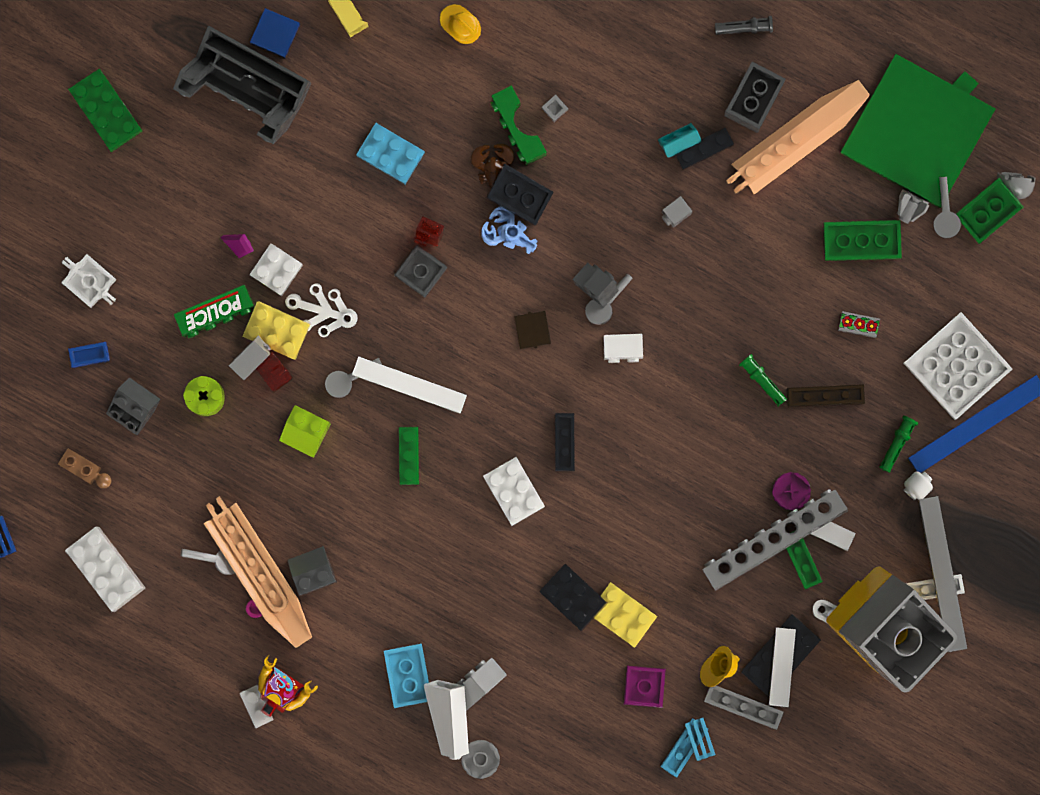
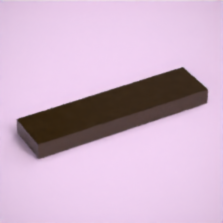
M864 384L787 388L788 408L865 404Z

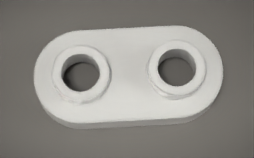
M818 600L813 604L812 612L816 618L826 622L827 617L837 606L826 600ZM819 606L825 607L824 613L818 611Z

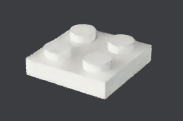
M270 244L250 273V276L280 296H283L303 264L273 244Z

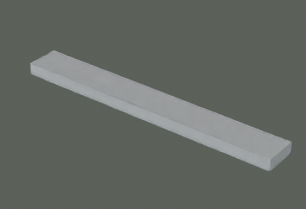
M936 496L919 499L940 617L957 635L956 643L947 652L967 649L939 498Z

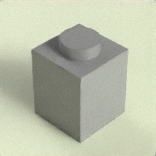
M680 196L662 210V219L668 226L671 224L674 228L690 216L692 210Z

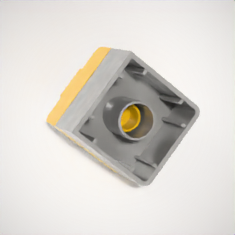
M880 566L875 567L861 582L857 581L838 601L840 604L826 619L830 627L874 671L902 692H909L957 641V635L913 588Z

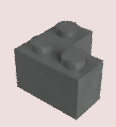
M588 262L572 279L577 287L603 308L619 291L616 287L617 282L608 271L605 270L603 272L597 265L591 266Z

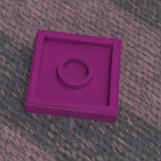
M627 666L624 705L663 708L666 669Z

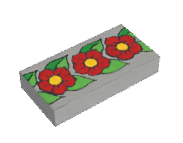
M842 311L838 331L876 338L880 319Z

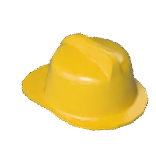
M449 5L440 14L441 26L459 43L471 44L479 38L481 33L479 21L461 5Z
M718 647L701 667V682L707 687H715L724 678L732 677L737 671L740 658L734 655L728 647Z

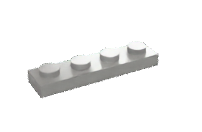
M719 686L709 687L704 700L706 703L776 730L783 715V711Z

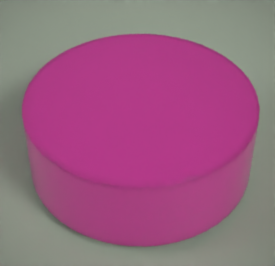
M251 599L246 605V612L250 617L259 618L262 614Z

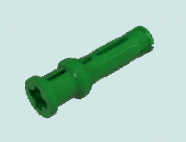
M752 354L739 364L740 367L743 366L749 373L750 379H755L777 406H780L787 400L764 373V367L759 366L753 359Z
M905 415L902 416L903 421L898 430H895L894 435L896 436L879 466L880 469L888 473L891 472L905 442L911 439L910 434L914 427L918 425L917 421Z

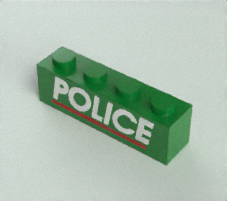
M242 285L175 313L174 317L182 336H188V339L199 335L198 332L201 330L209 331L216 328L218 323L223 322L226 324L233 321L237 315L245 316L252 313L251 309H254L255 306L247 287Z

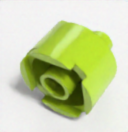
M200 376L191 380L186 386L183 395L187 407L200 416L214 415L224 405L225 395L222 386L214 379L206 376ZM208 392V394H207L208 399H207V400L202 399L201 394H202V393H205V394H206V393Z

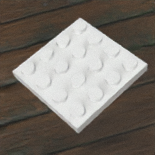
M962 312L903 363L954 420L960 417L1012 370L1010 365Z

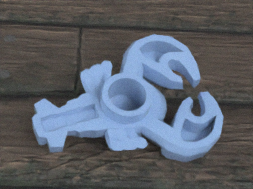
M501 206L495 208L489 217V220H492L498 216L499 218L494 220L496 223L507 222V224L498 227L497 232L499 236H496V230L493 225L490 226L491 231H488L489 222H486L481 229V237L489 246H496L498 243L505 241L504 246L511 249L515 245L525 247L528 254L537 247L536 243L538 241L536 239L529 240L523 233L527 227L521 221H518L517 225H515L514 214Z

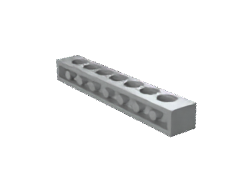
M829 489L820 495L822 498L814 501V499L804 504L805 508L802 510H793L787 514V519L775 521L771 524L772 528L767 531L762 529L755 533L754 539L750 541L746 539L738 544L739 548L734 551L729 549L722 553V558L715 561L712 559L704 564L705 568L702 570L715 591L846 513L848 509L837 491L833 490L831 492ZM821 504L829 506L830 509L827 513L819 512L818 508ZM803 515H812V522L804 523L802 521ZM788 524H794L796 531L791 534L787 533L785 527ZM771 534L779 535L780 539L777 543L769 542ZM755 544H761L763 550L761 553L756 554L752 551V547ZM738 554L746 555V561L744 563L740 564L736 562V556ZM728 564L730 566L729 572L721 573L719 571L720 565Z

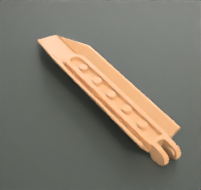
M857 80L822 96L732 163V167L737 172L726 181L730 184L741 176L744 182L736 186L734 192L738 193L748 186L752 193L756 194L843 129L870 94L861 82Z
M217 497V503L221 506L223 512L217 515L213 505L208 503L206 507L213 518L204 523L205 527L264 619L297 648L312 638L299 599L238 504L235 503L230 508H227L221 497Z

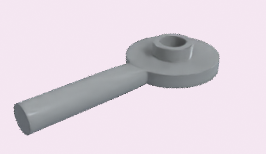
M939 177L942 213L938 214L935 218L934 229L939 236L951 238L959 232L961 221L955 213L950 212L947 177Z
M629 274L623 277L616 285L619 291L604 308L596 301L591 300L585 310L587 319L596 325L608 322L612 316L610 304L633 278Z
M379 358L372 361L382 365ZM335 371L326 378L325 388L331 396L342 398L349 394L352 388V381L359 377L353 376L352 373L347 374L343 371Z
M187 549L181 550L180 556L213 562L217 570L225 575L235 573L221 550L216 555Z

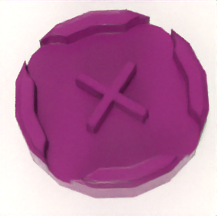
M789 472L782 474L776 479L772 494L774 501L779 507L793 511L801 509L808 502L811 489L809 482L804 476L799 473Z

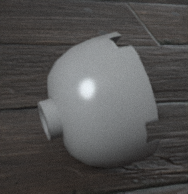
M997 173V179L1000 178L1018 200L1027 198L1033 192L1036 179L1034 176L1028 175L1027 178H1024L1020 173Z

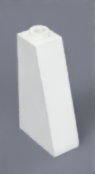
M441 680L424 684L441 755L457 760L461 756L469 754L465 686Z

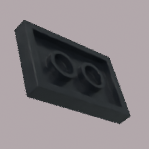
M503 164L486 198L535 226L554 192L510 166Z
M564 564L539 591L581 632L608 604L567 564Z

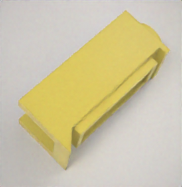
M328 0L350 38L369 27L368 23L362 20L351 0Z

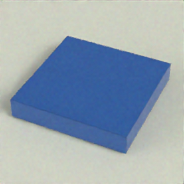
M265 8L250 44L285 58L300 23Z

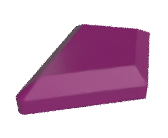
M245 234L223 235L220 237L238 258L254 251L251 242Z

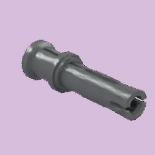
M772 16L760 19L752 17L751 20L715 23L716 35L752 32L754 34L762 31L773 32Z

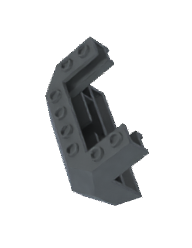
M208 26L196 57L180 70L173 89L178 91L180 95L189 98L204 85L210 87L214 92L223 94L229 100L243 105L245 109L259 114L263 118L262 123L265 126L258 131L257 135L264 141L274 144L289 129L306 98L311 82Z

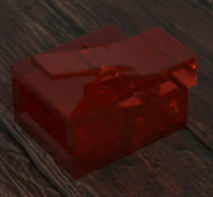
M422 216L416 229V236L413 238L414 242L424 247L428 243L437 247L444 233V225Z
M273 351L256 368L274 393L293 379Z

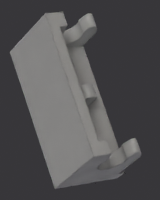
M258 335L231 362L229 367L245 380L270 355L269 351L271 348Z

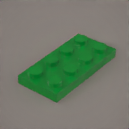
M100 68L68 89L111 152L142 132V129Z
M900 220L823 223L825 261L902 258Z

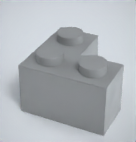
M493 658L487 662L481 661L475 667L476 672L472 669L464 676L466 681L462 678L456 683L465 686L466 711L507 676Z

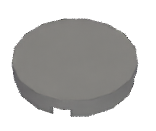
M476 740L469 743V754L463 755L461 759L463 769L474 778L484 779L490 777L499 766L500 756L497 748L486 740Z

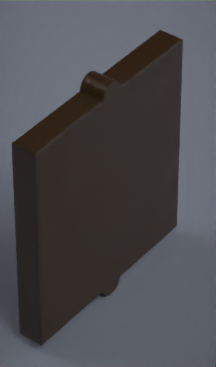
M545 311L528 312V314L514 316L520 349L537 348L538 346L551 344Z

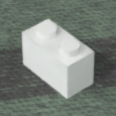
M642 334L604 335V360H608V363H619L620 359H627V362H639V359L643 358Z

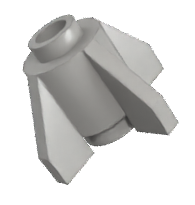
M903 189L899 195L898 219L907 224L910 221L914 222L926 213L929 208V202Z

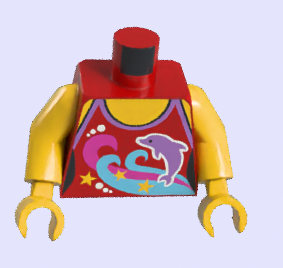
M267 655L264 660L265 665L258 678V691L261 693L260 698L266 702L261 712L271 717L275 709L283 713L286 710L292 711L301 707L310 697V693L318 689V686L311 690L309 684L312 681L307 682L305 685L299 683L274 666L277 658H275L274 663L268 662L269 655Z

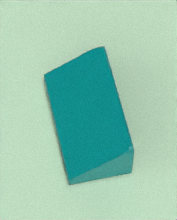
M690 123L659 138L658 142L666 156L671 157L700 143L701 138L697 129Z

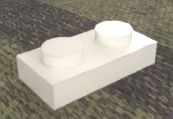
M258 685L240 693L255 728L274 720L272 715L269 717L261 712L266 702L260 698L261 693L258 691Z

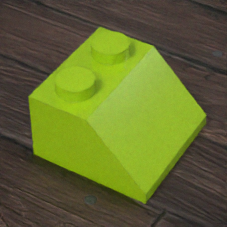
M295 405L286 421L279 441L314 458L331 423Z

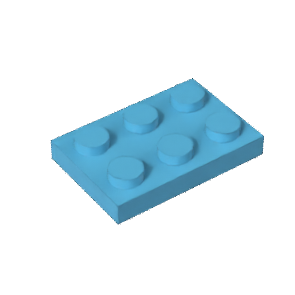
M375 123L356 156L406 185L425 151Z
M422 644L385 650L384 656L394 708L427 702L424 684L429 683Z

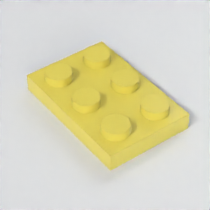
M257 301L242 337L253 341L259 335L271 350L295 360L311 324Z
M610 582L601 594V597L608 604L598 613L595 619L635 648L657 616Z

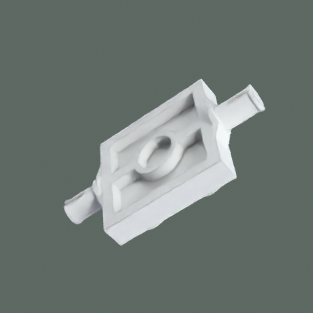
M86 254L76 264L68 257L65 258L67 262L62 261V264L70 269L68 276L63 280L62 284L90 308L102 298L110 305L113 304L112 301L115 302L116 298L110 295L108 291L116 279L89 255Z

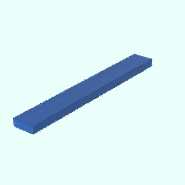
M1035 375L910 456L908 460L916 472L922 473L1039 397L1040 379Z

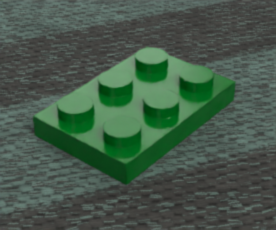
M998 178L956 213L963 226L980 244L1024 208V206L1006 187L1003 181Z

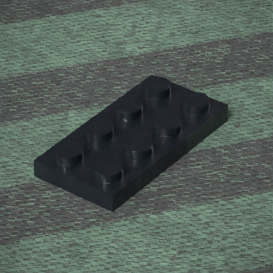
M791 614L780 628L796 629L792 664L793 673L821 639ZM775 633L741 671L744 676L768 697L770 694Z

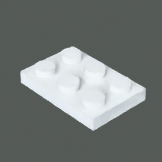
M517 457L483 476L511 526L545 507Z

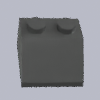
M324 546L288 559L292 578L299 596L337 582Z

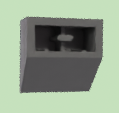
M128 378L117 389L106 414L138 435L155 412L160 398L131 378Z

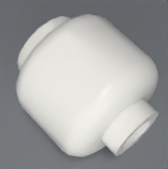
M914 472L904 482V491L913 500L923 499L933 489L931 484L932 478L926 472L922 474Z

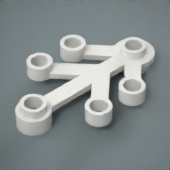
M318 283L310 287V293L316 296L321 306L302 301L301 297L297 294H290L285 300L286 306L291 310L301 308L318 313L317 316L304 320V322L311 324L308 331L314 325L329 317L338 319L328 326L323 325L319 328L318 333L321 337H327L330 332L341 326L345 328L353 327L358 319L354 310L346 308L338 289H332L328 293L329 299L334 301L339 311L333 310L322 292L321 285ZM314 286H317L319 288L318 293H315L313 291ZM336 292L337 298H333L331 293ZM290 299H294L296 301V305L292 306L290 304ZM345 315H349L351 317L350 322L345 321ZM326 328L328 333L322 334L321 329Z

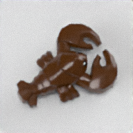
M505 144L494 145V148L502 150L501 153L497 150L494 151L503 160L502 162L492 157L486 164L483 163L489 156L490 151H487L485 154H482V152L490 149L489 145L477 147L472 152L471 164L484 172V174H478L481 184L488 182L491 188L503 164L510 166L515 160L513 150Z

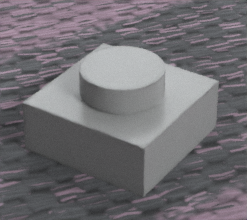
M557 95L553 96L542 106V110L553 122L568 111L567 106Z

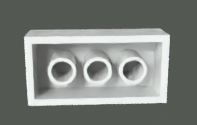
M94 527L65 550L112 612H116L145 589V586L100 527Z

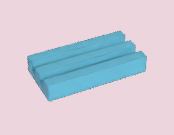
M704 718L685 723L696 760L699 761L714 756L715 752ZM698 723H701L710 750L709 753L706 752ZM692 725L694 726L703 755L700 756L691 732L690 726Z

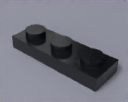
M725 127L701 139L700 143L675 154L682 170L734 146V143Z
M555 413V471H575L574 413Z

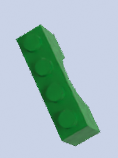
M512 85L491 95V107L494 112L498 111L500 114L499 122L503 129L507 128L510 134L507 137L511 145H516L518 149L516 154L520 162L524 161L527 166L547 156L539 136H530L522 133L514 123V115L520 107V100Z

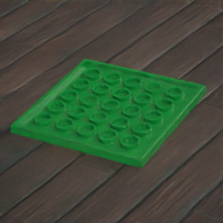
M895 54L840 153L941 208L939 177H947L949 194L996 108Z

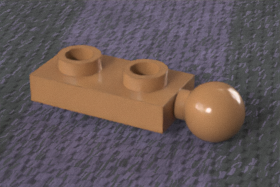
M67 448L58 465L91 485L94 480H96V484L100 488H107L111 484V477L108 474H99L101 467Z

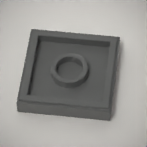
M416 245L394 276L426 298L448 267Z

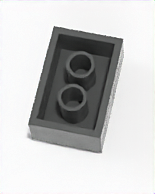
M751 62L724 116L758 133L786 79Z

